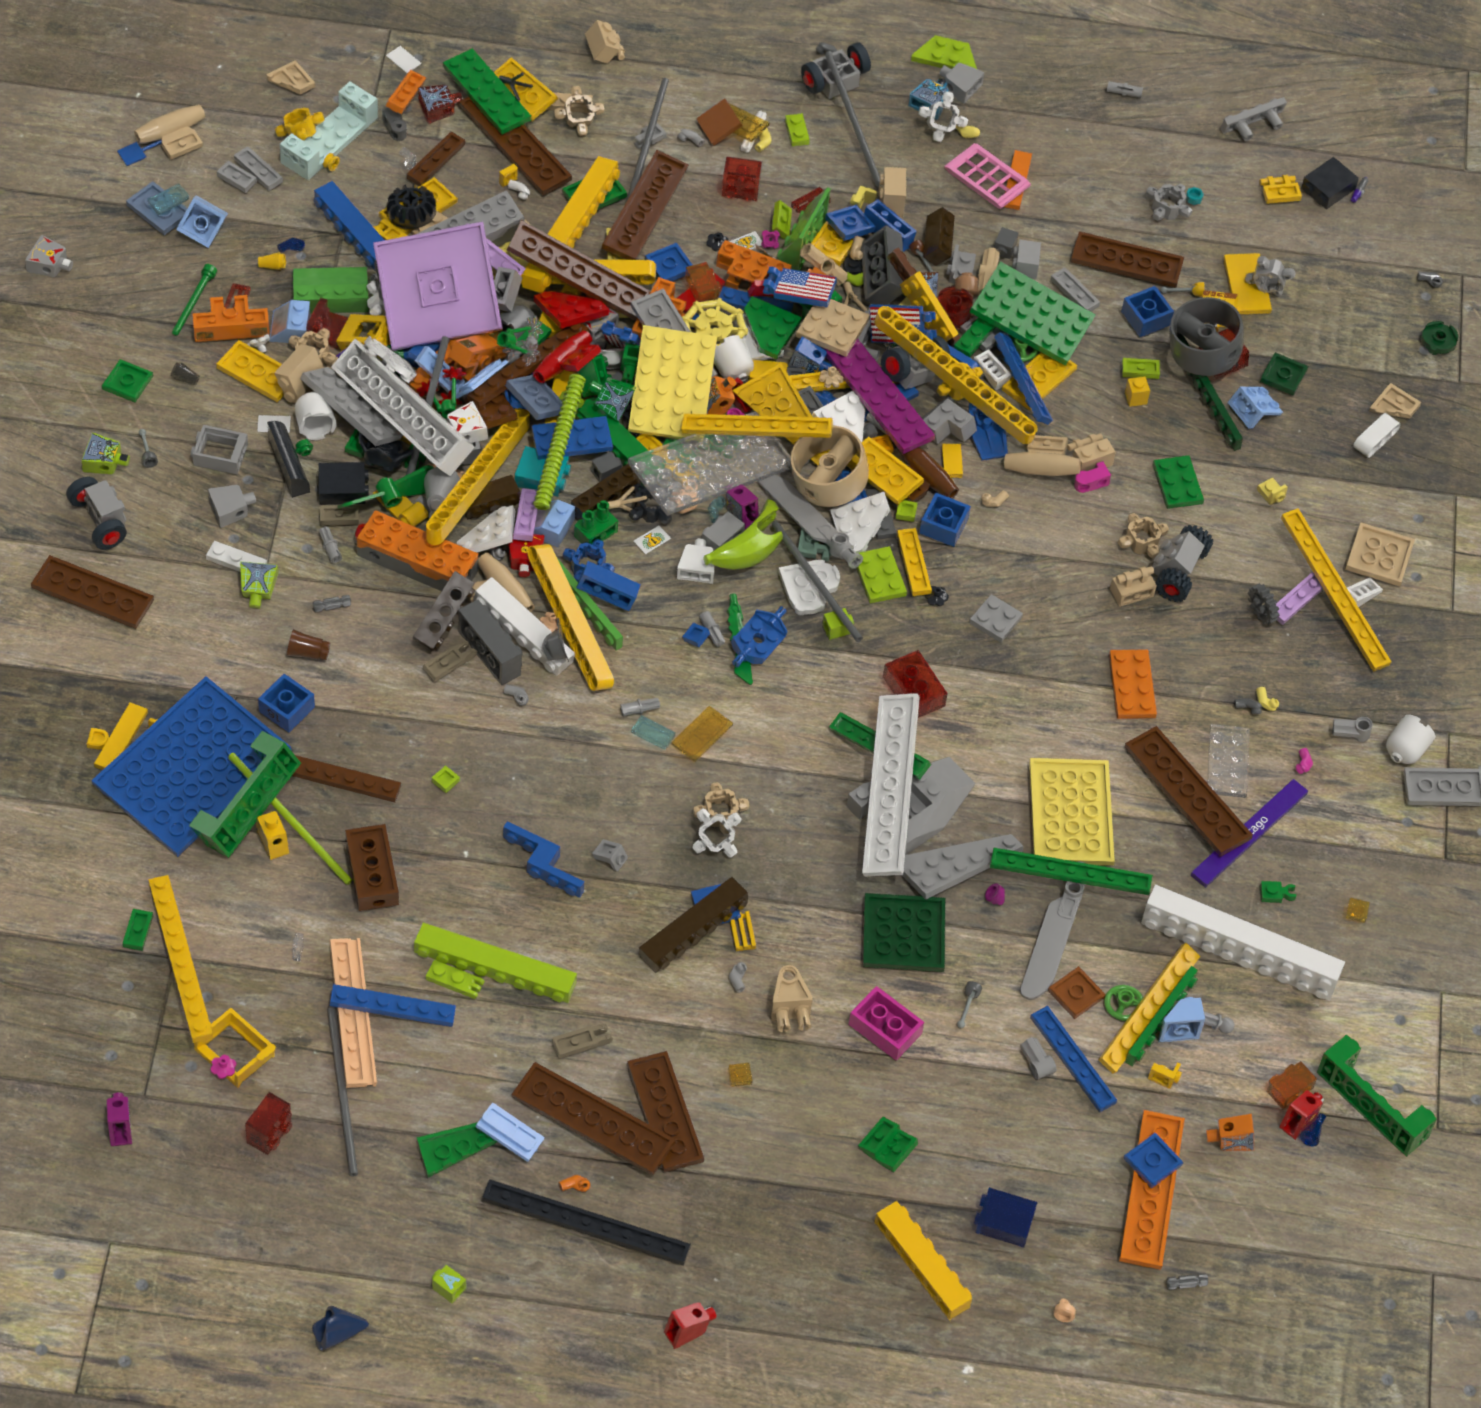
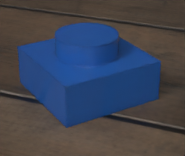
M692 623L682 637L685 642L700 647L710 635L709 629Z

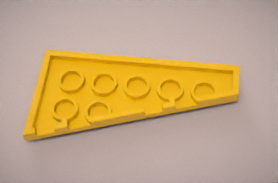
M782 363L732 390L733 393L760 416L812 417ZM800 437L785 438L795 445ZM830 450L822 451L811 457L810 460L818 466L820 457Z

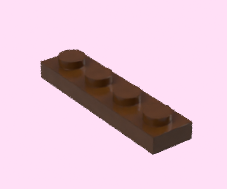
M451 131L407 173V179L418 186L426 183L465 145V139Z

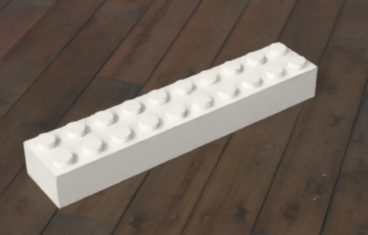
M354 339L331 368L431 462L451 476L475 447L399 376L386 368V364L378 357L371 355L362 343Z
M1156 884L1146 904L1141 924L1149 929L1158 930L1169 937L1180 939L1188 945L1197 946L1205 952L1214 953L1225 960H1231L1242 967L1253 969L1264 976H1270L1281 983L1290 984L1301 991H1307L1320 999L1329 1001L1345 964V961Z

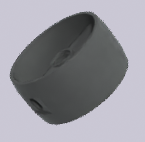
M1212 297L1196 298L1181 305L1173 314L1169 328V344L1175 362L1185 371L1203 376L1220 374L1232 368L1238 362L1244 345V326L1238 310L1230 303ZM1208 323L1222 325L1230 329L1236 337L1230 342L1217 333L1212 324ZM1182 334L1203 350L1194 349L1183 344L1177 336Z

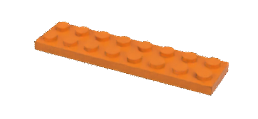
M1144 1110L1138 1145L1156 1133L1179 1157L1185 1118ZM1135 1170L1133 1171L1120 1262L1162 1269L1177 1170L1153 1188Z

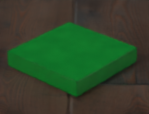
M120 359L102 384V390L136 403L153 378V372Z

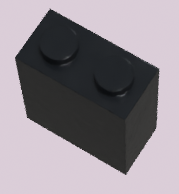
M1333 156L1304 176L1301 189L1327 210L1356 189L1359 177Z
M364 462L318 463L319 505H341L369 496V485H365V481H369L368 470H365ZM365 501L356 504H365Z

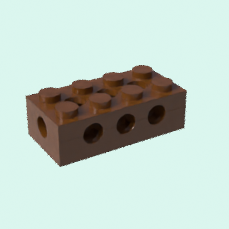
M386 824L345 830L346 847L358 910L363 911L399 905V891Z

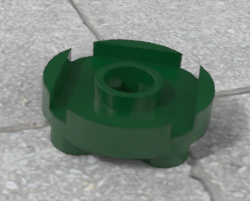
M1433 321L1425 326L1421 335V341L1430 354H1446L1455 350L1459 336L1457 330L1452 325L1447 326L1443 321Z

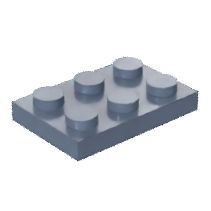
M153 181L126 200V205L163 235L178 226L187 211L184 205Z
M533 375L507 380V389L536 420L559 415L562 401L545 382L539 383Z

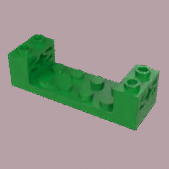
M264 731L258 735L250 746L262 762L247 779L225 810H223L218 819L200 810L189 825L206 846L228 858L257 822V817L264 813L301 764L285 742Z
M1346 1034L1324 1052L1317 1073L1407 1157L1429 1138L1437 1118L1431 1110L1426 1109L1423 1105L1418 1107L1407 1118H1404L1400 1111L1394 1109L1384 1096L1379 1095L1369 1082L1364 1081L1357 1074L1354 1066L1361 1047L1355 1039H1351Z

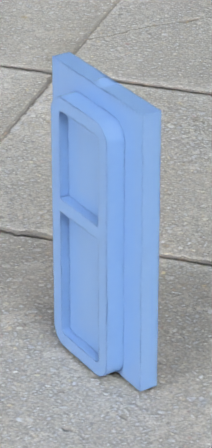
M498 359L486 366L459 388L460 392L456 394V399L476 389L508 363L507 360L501 362Z
M493 1102L475 1126L527 1162L538 1150V1147L545 1138Z

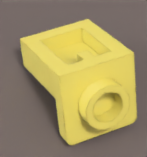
M1274 478L1257 486V491L1269 505L1284 500L1288 489L1286 485L1280 487Z

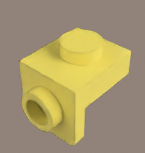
M860 186L856 195H852L850 204L852 206L857 205L861 209L864 202L871 204L876 201L877 191Z

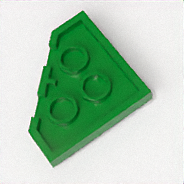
M753 296L744 308V316L749 322L750 330L758 343L760 353L777 360L801 323L802 317Z

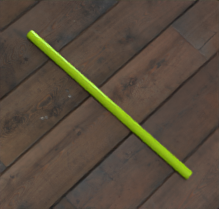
M234 752L228 756V759L247 779L252 775L253 772ZM275 797L270 804L346 885H349L353 881L352 878Z

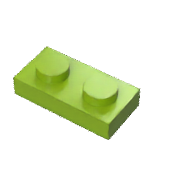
M803 113L785 115L791 145H809L810 139Z
M779 200L774 204L772 231H778L780 237L786 239L787 236H790L792 209Z
M1123 358L1122 377L1137 378L1145 376L1146 378L1159 379L1160 360Z

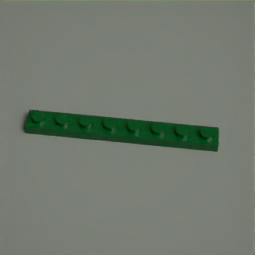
M1179 334L1177 338L1183 344L1190 347L1185 337ZM1187 372L1189 376L1191 375L1195 388L1199 389L1203 402L1207 403L1211 416L1215 417L1219 430L1225 434L1227 444L1231 445L1234 451L1240 450L1243 437L1209 378Z

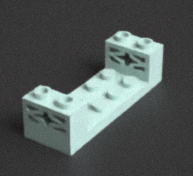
M352 82L347 83L338 91L339 106L325 118L324 122L316 126V133L313 136L307 137L306 140H301L291 133L280 143L281 164L309 181L323 168V161L329 153H333L335 157L378 118L377 98Z

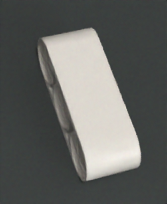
M1384 413L1357 438L1353 447L1370 458L1395 435L1401 423L1387 413Z

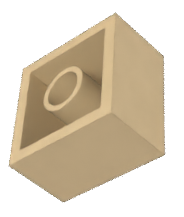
M884 167V174H880V185L882 186L878 188V197H880V201L903 219L906 200V168Z

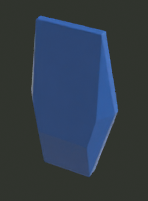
M969 403L968 413L974 416L977 431L971 437L981 461L1004 458L1008 454L1006 431L972 403Z

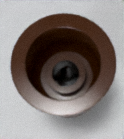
M293 629L288 644L287 656L327 660L331 643Z

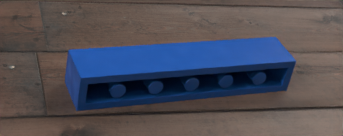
M333 181L315 189V198L313 200L316 207L320 208L324 212L325 217L334 223L336 230L341 231L345 240L354 246L355 251L365 259L366 264L375 270L376 255L373 243L385 240Z

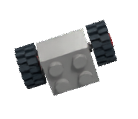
M1188 525L1176 537L1170 540L1166 539L1161 544V550L1154 558L1152 567L1154 573L1159 576L1155 583L1157 585L1156 591H1158L1159 595L1162 594L1164 599L1167 597L1169 601L1173 599L1174 602H1178V600L1183 602L1187 598L1192 588L1191 579L1187 575L1191 574L1199 558L1204 559V557H1207L1214 540L1211 539V534L1208 535L1207 530L1203 531L1202 527L1198 529L1197 525L1193 527Z

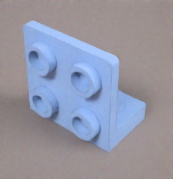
M1239 387L1227 402L1248 428H1254L1263 415H1281L1283 413L1279 408V404L1269 396V392L1264 387Z

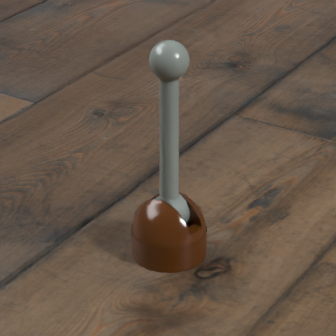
M921 240L912 242L909 245L911 252L922 258L929 272H934L928 261L923 258V242Z

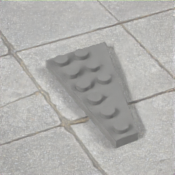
M1012 834L908 854L905 855L902 876L926 900L989 869L993 847L1023 852V845Z

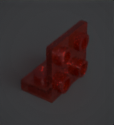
M320 298L307 323V332L312 331L317 334L321 329L325 328L330 331L328 344L339 348L336 340L349 317L330 312L328 299Z

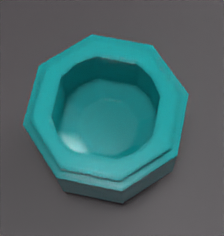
M1189 188L1186 193V200L1192 205L1200 204L1204 193L1199 188Z

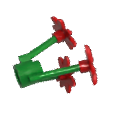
M451 366L450 370L444 369L442 371L445 373L443 378L450 377L452 390H449L448 395L441 393L443 399L439 402L434 396L433 402L436 405L437 412H441L445 419H447L449 413L457 410L456 405L463 404L461 400H458L459 398L456 399V381L458 379L462 380V376L467 375L466 372L462 371L461 367L455 370ZM431 379L427 383L421 382L422 387L416 389L417 392H420V397L425 394L427 395Z

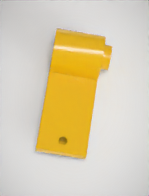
M402 496L403 500L397 506L386 508L396 519L414 527L429 516L427 509L422 503L416 502L413 504L406 496ZM375 497L385 507L381 497Z

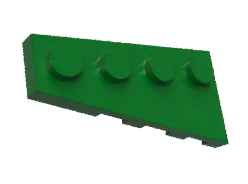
M477 1123L417 1137V1144L428 1178L497 1143V1141L475 1127Z

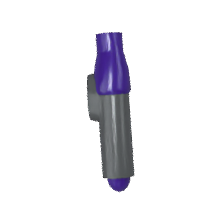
M1363 177L1352 195L1351 202L1355 203L1357 199L1363 196L1364 188L1369 181L1367 177Z

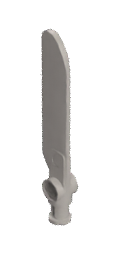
M763 473L758 476V483L811 538L825 542L830 547L829 552L832 556L844 559L851 569L858 567L862 563L863 556L854 551V547L849 543V536L844 532H838L792 484L782 477L770 473Z
M1067 881L1063 896L1049 904L1020 989V994L1025 999L1034 1000L1039 998L1052 985L1086 884ZM1070 890H1076L1077 893H1072Z

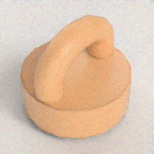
M1062 1298L1059 1304L1055 1306L1054 1317L1061 1322H1070L1075 1318V1308L1070 1305L1067 1299Z

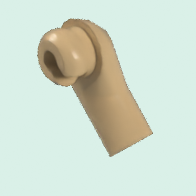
M855 236L850 252L851 259H862L863 252L860 249L863 238Z
M1004 490L996 497H991V494L985 493L981 496L982 504L986 507H998L1009 497V494Z

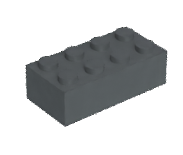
M887 225L866 239L861 246V251L863 252L862 265L865 300L871 304L887 305L903 294L899 285L903 280L887 258L898 247L903 252L902 234Z
M477 599L459 609L458 632L469 642V646L477 651V656L501 686L521 676L522 650L512 642L509 633L503 631L497 618L491 616L488 607Z

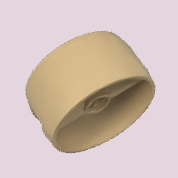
M833 425L831 438L800 437L791 452V470L795 484L802 496L815 505L835 507L846 504L855 499L867 484L869 465L865 449L857 435L847 428ZM830 450L820 457L819 465L808 479L800 475L802 467L811 457L822 451ZM856 454L860 458L856 468L845 478L835 481Z

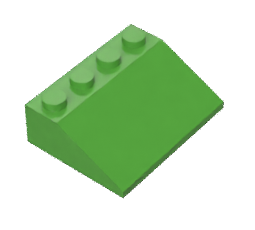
M827 187L807 205L805 211H801L798 223H794L791 236L786 237L784 248H780L777 259L792 265V270H801L806 260L800 256V250L804 245L814 240L826 222L825 217L826 213H828L831 188Z
M367 267L293 269L294 300L310 301V314L369 312L367 304L368 289L366 286L368 285Z

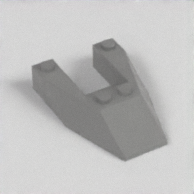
M950 757L930 762L932 765L920 780L912 776L905 855L942 831L975 786V782ZM871 781L862 784L848 794L847 807L859 820L868 814Z

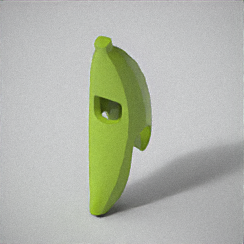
M767 499L759 516L743 533L711 553L704 555L705 565L713 564L717 567L732 570L745 569L769 557L783 537L782 531L773 535L762 533L776 518V511L779 510L776 502Z

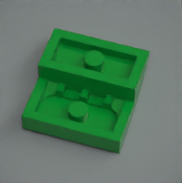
M882 1117L860 1142L858 1147L881 1166L895 1172L918 1145V1139L902 1131L899 1124Z

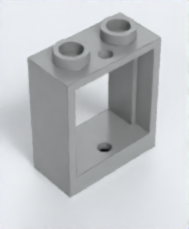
M203 425L201 432L198 431L196 446H193L190 456L193 458V465L238 475L248 447V435L246 433ZM207 441L235 446L231 459L203 454Z

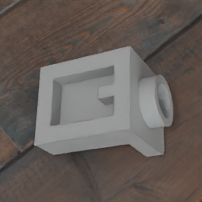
M604 839L592 853L594 859L610 863L614 871H618L628 859L622 844Z

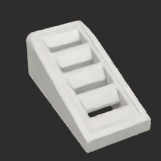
M989 349L974 357V361L979 364L983 374L995 390L1001 388L1010 380L1011 373Z
M1371 578L1347 587L1358 607L1380 594L1383 590Z

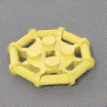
M722 298L703 302L695 301L687 313L682 316L690 331V327H694L698 334L717 336L716 342L724 343L723 339L732 334L738 335L740 339L748 334L742 309L731 306L722 301ZM720 308H722V309H724L725 311L731 313V315H727V314L721 312V311H720ZM697 312L699 314L698 318L696 320H692L691 318ZM734 320H737L738 327H733L732 322ZM711 325H716L718 328L714 327L711 329Z

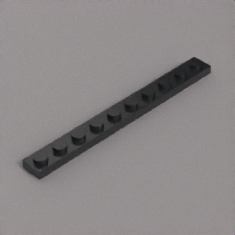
M489 1179L482 1196V1201L683 1266L691 1248L690 1243Z

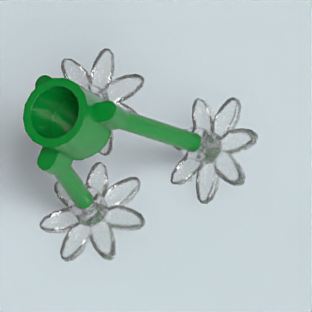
M536 315L533 316V319L527 318L529 325L517 329L508 328L506 332L499 333L497 344L501 347H506L503 352L509 353L508 360L512 359L513 356L519 359V353H524L525 357L522 361H527V366L531 362H536L535 356L540 353L537 350L538 343H535L534 346L530 343L529 349H523L521 346L524 340L517 342V337L514 336V333L529 331L528 337L534 335V338L538 340V334H543V331L539 328L542 322H537Z

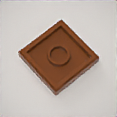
M725 98L696 118L713 146L743 126Z
M1079 966L1048 987V992L1074 1020L1106 996Z

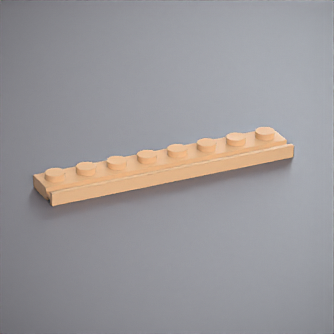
M351 938L330 939L334 984L366 990L360 938H357V940H351ZM337 1007L346 1088L367 1087V1085H373L374 1087L377 1085L369 1013Z

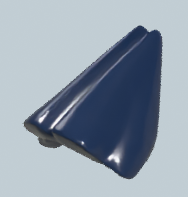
M328 1306L325 1317L315 1322L312 1326L315 1344L319 1350H326L366 1329L369 1323L366 1319L335 1306Z

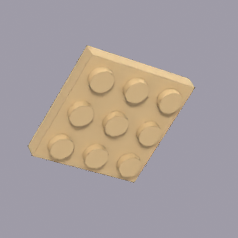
M831 299L828 308L812 306L797 330L796 337L800 339L804 337L820 347L847 357L870 320V314Z
M1360 523L1345 570L1400 587L1415 539Z

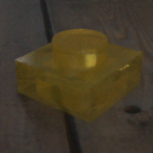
M1350 897L1346 918L1365 923L1370 902Z
M749 1062L729 1065L728 1070L732 1087L752 1085L753 1079Z

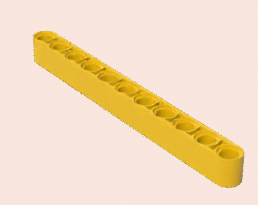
M888 306L879 308L874 322L878 329L1020 443H1032L1037 433V425L892 308Z
M514 409L517 412L518 419L501 425L427 521L426 540L429 544L439 545L445 540L529 430L530 412L527 409Z

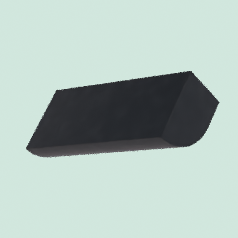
M268 421V440L291 497L310 493V484L285 424L280 421Z

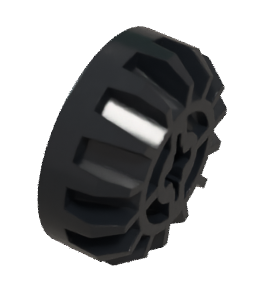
M405 184L402 186V190L396 188L388 196V202L386 203L390 221L406 229H415L427 225L434 219L437 211L433 193L424 186L418 189L416 184L409 188Z

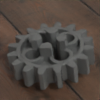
M1260 583L1249 588L1247 594L1250 598H1248V601L1251 602L1250 608H1253V614L1257 615L1258 620H1262V623L1267 625L1277 621L1278 616H1280L1277 612L1279 607L1276 606L1277 600H1274V594L1270 593V589H1266L1265 585Z

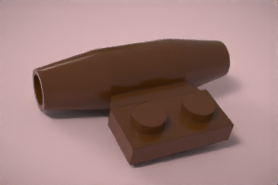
M918 447L903 454L898 449L909 465L908 467L924 478V483L906 498L908 501L917 502L927 495L930 487L939 494L951 499L958 494L959 488L947 471L926 451Z

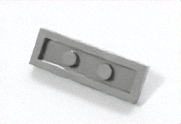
M248 146L234 154V160L248 173L257 177V181L268 191L283 182V177Z
M1065 267L1051 275L1050 280L1071 301L1089 311L1099 307L1100 301Z

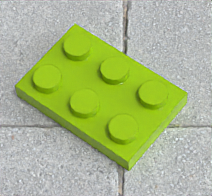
M890 546L859 552L863 556V561L856 568L870 604L907 595L906 587Z

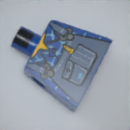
M801 337L788 367L806 369L807 374L822 370L827 371L833 365L824 361L827 354L826 350Z

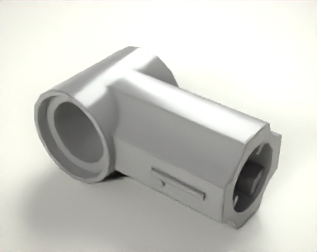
M1359 717L1357 720L1334 718L1332 735L1354 737L1357 741L1365 742L1370 738L1373 723L1368 717Z
M1031 1037L1021 1044L1020 1048L1029 1061L1031 1073L1036 1080L1057 1071L1053 1058L1050 1055H1046L1037 1038Z

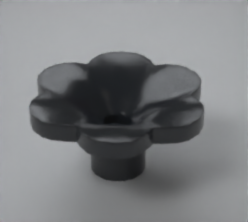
M720 232L708 235L706 245L711 247L713 251H719L725 240L729 241V239Z
M931 586V594L924 595L928 599V604L943 606L944 602L949 599V595L945 593V588Z

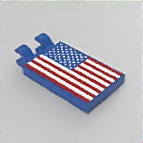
M769 267V277L763 282V286H765L763 293L774 294V299L828 308L837 284V277L783 268L781 272L776 267Z
M879 304L869 306L872 342L896 343L875 326L874 322L877 312L882 306L892 308L929 339L933 340V338L937 337L936 330H925L924 322H932V320L936 319L935 312H923V306Z
M608 320L606 323H603L601 331L608 344L619 348H625L626 343L640 346L641 340L637 334L632 332L631 328L624 327V330L617 328L615 323Z

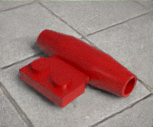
M583 330L566 339L550 352L535 369L533 376L539 383H544L561 374L564 370L578 372L597 356L601 349L599 345H591V335Z

